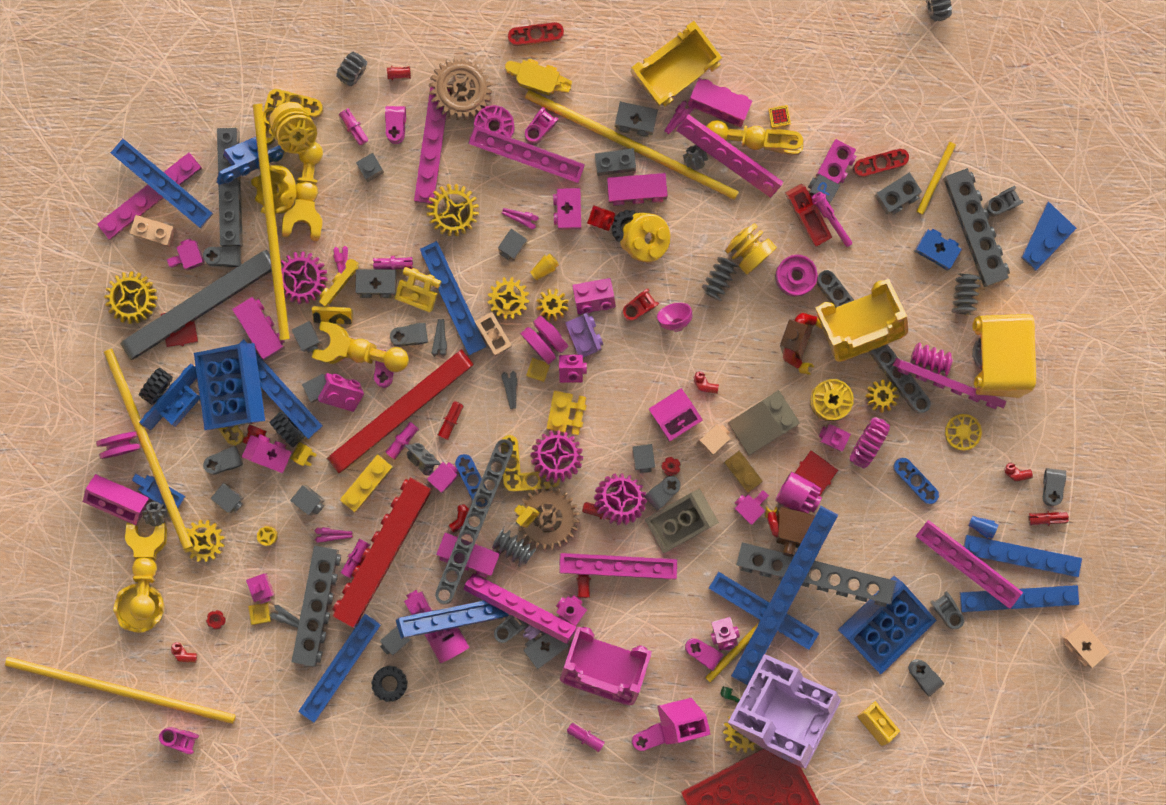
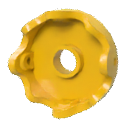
M269 165L275 214H283L292 207L296 198L295 180L286 167ZM261 175L251 180V185L257 189L255 201L263 205L260 212L265 214Z
M651 213L633 214V220L624 226V236L620 241L621 247L630 254L632 259L641 262H653L660 259L666 253L671 235L667 223L660 216ZM647 233L651 234V241L649 243L645 242V235Z
M138 583L118 592L113 611L119 625L123 629L141 633L149 631L159 624L164 614L165 605L158 590L149 585V597L152 598L155 604L154 613L146 620L134 618L130 613L129 605L131 600L137 596Z

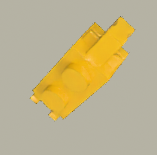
M532 59L522 60V63L508 61L505 64L506 72L517 77L520 87L547 96L554 94V91L570 92L572 81L561 76L556 67L550 65L543 67L538 65L539 62Z

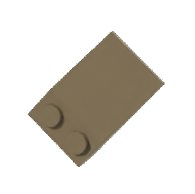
M778 390L728 423L747 453L751 455L800 422Z
M700 489L691 492L645 519L663 553L670 551L719 523Z

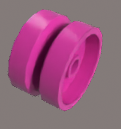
M540 315L533 321L534 327L539 331L538 334L530 327L525 328L520 334L549 365L556 359L554 352L550 349L551 346L558 353H563L569 346L557 329Z

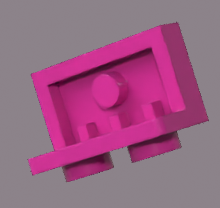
M611 278L572 285L577 314H589L616 307Z
M326 373L324 376L326 384L318 397L319 402L354 412L364 395L361 384L354 379L349 380L342 378L338 374Z

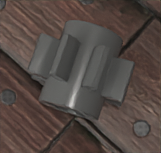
M697 145L687 148V154L683 155L686 166H691L693 170L703 168L705 165L704 161L708 160L707 153Z
M158 502L147 504L146 510L142 511L143 519H145L146 524L151 526L161 525L164 523L163 518L168 517L164 504Z

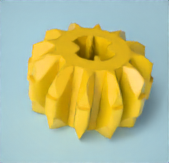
M549 288L547 289L548 296L543 292L540 293L544 300H536L537 303L542 304L537 306L536 310H544L540 313L542 317L546 313L548 314L546 321H550L551 315H553L556 322L558 321L557 314L564 318L565 315L561 310L568 311V307L562 305L569 303V301L566 299L561 301L565 293H561L558 297V289H555L553 295ZM552 300H555V304H558V307H554L553 310H550L549 306H547V303H551Z
M880 380L879 386L874 381V388L870 386L867 388L872 393L865 395L866 398L872 399L867 402V405L874 403L873 411H876L879 406V412L883 413L885 406L889 412L891 411L889 404L892 406L897 405L892 399H898L899 395H893L892 392L897 391V388L890 389L892 382H888L885 386V381ZM880 391H883V394L887 396V398L883 399L884 402L881 401V398L877 397L881 393Z

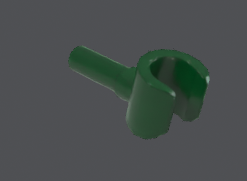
M723 686L720 693L721 696L738 703L740 699L732 695L733 689Z

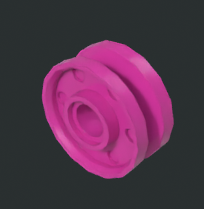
M486 106L476 115L474 125L490 130V123L495 121L500 124V128L494 132L513 137L515 130L514 119L510 112L502 106Z
M799 254L785 258L777 267L775 274L776 284L779 289L792 297L803 296L810 292L815 286L818 277L817 268L813 261ZM793 271L800 272L801 279L799 281L792 278L791 274Z
M137 432L118 434L96 441L97 447L107 448L106 451L99 454L100 459L121 456L141 449L140 444H130V440L137 437Z

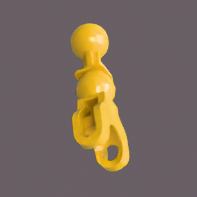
M713 120L706 126L725 141L742 142V147L746 145L752 150H760L764 147V150L789 155H798L803 150V137L797 131L782 129L765 130L760 126H751L749 128L744 126V130L728 128L727 124L720 120ZM790 141H796L797 144H796V145H790L789 142H790Z
M315 142L305 152L298 153L299 159L303 163L302 178H297L294 206L283 216L282 237L287 238L290 236L293 225L296 222H304L310 227L311 240L318 242L320 239L323 220L315 210L314 201L318 196V188L316 186L318 180L313 178L315 165L323 157V149L319 143Z
M323 321L320 322L319 329L329 334L330 344L324 350H313L311 356L313 359L329 364L339 363L345 358L352 359L356 363L366 362L372 364L374 360L384 363L385 367L391 372H401L407 367L409 357L402 348L394 347L388 351L376 349L377 345L369 343L365 339L355 340L350 338L347 330L342 326Z
M165 521L161 525L155 526L153 534L145 538L139 536L137 525L129 522L126 523L125 541L134 551V558L136 560L132 565V573L134 575L133 580L138 583L137 596L131 600L129 610L131 615L138 620L150 618L155 610L154 601L149 597V583H155L153 577L157 571L156 557L167 544V525Z

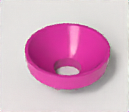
M681 302L669 304L663 307L657 314L660 326L674 332L682 331L693 317L690 305Z

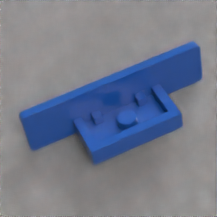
M256 137L224 150L223 155L232 166L221 170L216 182L218 185L230 183L237 177L246 176L251 171L260 169ZM280 145L268 150L269 163L278 162L283 158L285 151Z
M189 364L182 371L181 375L169 386L168 390L156 401L154 406L145 413L139 422L142 426L152 430L164 417L171 425L176 427L200 400V396L190 388V385L197 379L196 367L193 364Z

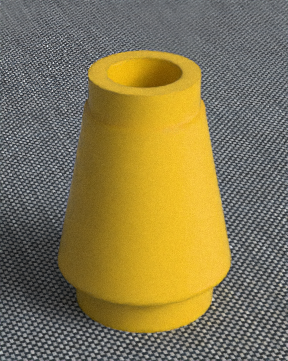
M549 253L540 259L530 273L536 280H539L556 271L559 263Z

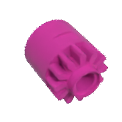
M791 471L775 501L791 510L807 514L809 511L814 513L822 499L819 496L821 488Z
M459 627L424 634L440 664L470 648Z

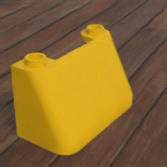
M692 21L675 38L648 58L643 59V64L642 62H637L633 65L630 72L658 106L663 105L666 107L674 101L673 97L707 71L713 72L720 67L721 64L719 62L722 60V57L696 22Z
M889 279L876 282L871 289V294L835 308V305L829 302H824L815 307L832 354L838 362L851 359L905 337L909 331L907 315Z
M1030 314L986 315L974 318L972 329L976 335H981L982 372L974 379L976 394L1020 398L1032 392L1036 385L1034 317Z

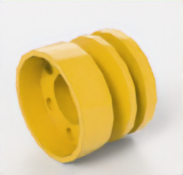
M294 102L283 103L276 107L270 115V130L284 151L293 154L302 153L311 148L315 143L318 134L316 125L302 105Z
M755 223L739 232L725 249L727 254L734 249L737 251L731 257L732 260L742 256L743 260L738 266L746 275L777 249L769 238L763 242L758 240L763 234L762 230L755 236L752 234L758 227Z
M828 379L819 383L810 395V407L813 413L825 421H835L845 417L851 411L854 404V395L851 388L845 382L838 379ZM829 395L837 397L835 400L836 404H829Z

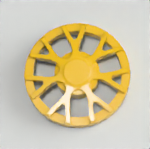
M969 414L953 416L945 427L947 442L958 450L974 448L982 436V428L979 421ZM965 417L970 418L968 425L964 424ZM956 418H958V420L961 423V425L957 427L953 423V421ZM976 424L978 430L971 431L970 426ZM949 428L956 429L954 435H948ZM971 434L978 436L975 442L969 438ZM956 436L960 439L957 445L952 443ZM967 439L969 446L963 447V440Z

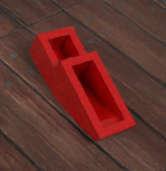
M801 183L785 192L794 212L815 247L833 238L818 207L813 205V200L805 185Z

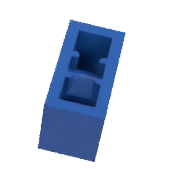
M927 229L914 252L948 271L962 249L958 247L959 243L952 239L946 240L941 237L942 233L939 231ZM938 244L942 245L941 249L943 251L936 252L937 248L935 246Z

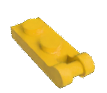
M348 259L345 263L346 269L342 274L337 273L332 280L333 285L329 289L325 288L320 294L321 300L319 302L322 305L328 307L356 273V269H359V263L356 260Z

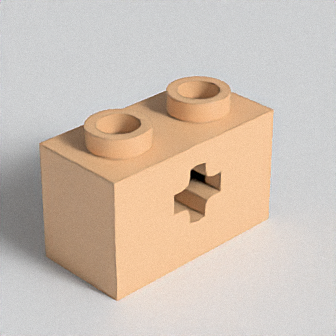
M135 215L130 234L171 247L177 229L173 226Z
M492 312L475 321L495 357L512 348L510 341Z
M716 424L698 442L710 455H713L730 439L728 436L730 432L724 425L719 426Z
M1079 622L1062 637L1066 641L1064 645L1071 652L1075 651L1079 657L1077 659L1084 667L1093 668L1110 653L1083 622ZM1082 642L1088 643L1086 645V647L1088 648L1087 650L1082 649Z

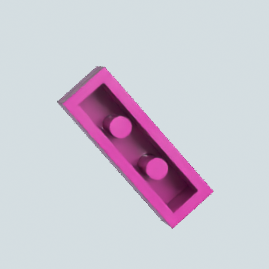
M698 78L688 106L741 128L752 100L743 94L733 93L726 87L714 85L707 79L702 80Z
M666 173L607 178L609 203H613V206H623L625 202H632L634 205L644 204V200L660 203L664 202V199L668 197Z
M251 297L232 310L251 341L255 344L262 359L267 360L285 348L283 345L285 340H280L279 332L276 334L273 326L275 324L270 316L266 317L262 310L265 308L261 301Z
M95 474L85 489L82 502L137 525L143 516L142 511L146 510L149 497Z
M446 532L444 533L436 554L440 556L439 560L448 563L458 537ZM461 538V542L464 545L472 543ZM475 544L465 570L468 571L469 568L477 570V575L487 578V575L492 576L500 553ZM457 553L454 556V561L461 564L465 561V556L462 553Z

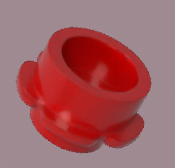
M667 457L662 462L661 468L667 476H672L679 473V466L681 464L678 459Z
M219 610L211 611L207 615V625L215 630L220 629L226 622L223 612Z

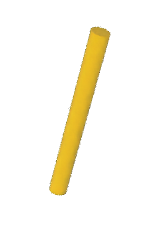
M948 143L916 211L918 214H924L956 144Z
M759 622L743 637L738 646H735L718 663L714 671L711 670L705 678L710 683L748 645Z

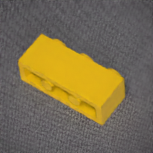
M377 454L341 497L340 501L353 512H357L394 467Z

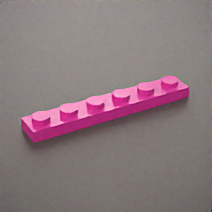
M429 95L414 202L433 204V202L428 200L429 197L435 199L433 192L436 191L447 112L442 115L443 107L436 109L439 102H431L435 95Z
M689 114L676 130L678 133L770 198L782 186V180Z
M474 125L468 142L470 145L579 183L585 164L477 125Z
M188 152L165 170L164 173L178 185H181L201 170L202 167L192 154ZM147 184L97 223V225L107 238L111 240L133 223L135 215L142 216L160 202L163 197Z
M896 358L893 365L898 367V371L903 374L909 375L910 372L916 374V379L924 382L927 379L934 381V386L942 389L945 386L952 388L950 392L960 396L962 393L968 394V399L978 403L980 400L986 401V406L997 409V407L1004 408L1007 401L999 397L977 395L976 389L899 358Z
M927 520L917 533L916 537L1009 609L1022 595L1023 592L931 521Z
M560 553L559 573L676 580L677 559Z
M475 573L472 574L464 585L463 590L566 644L576 631V626Z

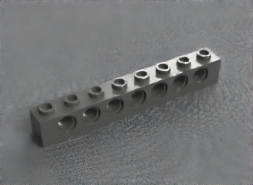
M742 542L736 565L741 566V571L752 573L753 570L760 571L759 575L771 578L773 574L779 576L778 580H782L793 557L785 556L782 554L783 552ZM758 555H761L764 559L761 566H756L754 563V559ZM776 560H780L783 563L780 571H775L773 568ZM814 561L801 586L809 588V585L812 584L816 585L817 590L828 592L829 589L836 590V595L848 597V594L856 595L855 600L867 602L868 598L875 600V605L886 607L887 604H892L897 581ZM817 569L821 572V578L814 581L811 578V573ZM834 574L840 577V583L836 586H833L830 582V578ZM853 579H857L860 584L859 588L855 591L849 587V583ZM872 584H876L879 587L878 594L874 596L869 593V587Z

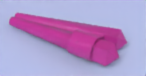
M686 100L678 105L674 116L664 130L668 135L694 110L692 107L685 108L687 105Z
M503 208L501 214L530 229L536 228L535 224L531 223V221L539 220L538 215H533V213L529 212L524 213Z
M346 246L342 248V253H339V248L337 247L333 249L334 261L337 264L338 273L341 274L346 269L345 263L348 260V248Z
M325 527L314 530L316 534H321V536H317L314 539L317 543L353 537L352 531L334 530Z

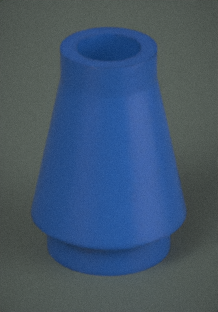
M972 516L968 526L987 539L988 537L993 539L999 524L995 523L994 520Z

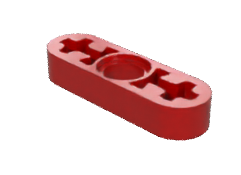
M558 22L514 27L508 32V40L513 46L559 41L564 35V28ZM553 27L561 30L556 37L553 33L547 34L548 38H544L545 32L543 28H547V32L553 31ZM524 30H528V41H525V37H520L517 42L514 38H511V36H514V32H518L519 35H525ZM532 30H540L542 33L541 37L533 39L530 36Z
M900 148L862 158L856 161L853 171L858 177H867L903 167L909 161V154L905 149ZM897 153L905 156L902 163L896 160L892 162L893 166H890V158L887 155H891V159L897 157ZM878 158L886 160L885 168H878L876 166ZM869 160H872V167L867 168L865 173H862L861 170L858 171L857 168L860 166V163L866 166L870 165Z

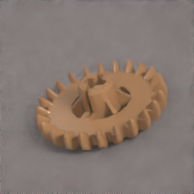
M454 57L453 63L447 59L446 65L440 63V69H434L436 75L430 77L434 82L428 85L434 89L429 92V95H435L431 101L432 103L439 102L436 109L444 108L442 115L449 111V119L454 114H456L457 121L461 118V115H463L464 120L468 119L469 114L472 118H475V111L479 113L482 110L481 107L485 108L487 106L485 101L490 102L491 99L487 94H492V90L487 87H490L492 83L486 82L489 75H483L485 69L479 70V63L473 66L471 59L466 63L464 57L461 58L460 62ZM457 75H464L465 77L464 79H458ZM453 77V85H447L449 79ZM466 79H468L465 85L462 87V91L459 92L458 95L454 98L455 94L458 92V88L462 86ZM470 80L472 81L474 88H470ZM474 92L473 97L468 100L467 94Z
M542 486L541 492L535 488V495L528 492L529 499L522 498L525 508L529 506L537 509L539 506H542L543 509L540 515L536 517L539 519L537 526L533 521L528 528L521 526L518 529L519 532L525 531L522 536L523 539L528 536L530 537L528 544L536 541L535 548L541 543L543 550L549 544L551 550H553L554 543L561 548L562 540L568 544L567 536L574 538L571 530H578L573 524L580 523L579 519L574 518L580 515V512L573 511L578 505L570 504L573 501V497L566 499L568 492L561 495L560 488L553 492V486H550L549 491H546V488ZM543 504H552L553 506L545 509ZM558 510L561 511L562 518L557 517L556 512ZM551 513H552V516H551V520H552V521H549V520H548L547 522L544 523V518H545L544 515H545V516H548V515H551ZM556 521H562L560 526L554 530L553 526ZM551 528L552 531H543V529Z

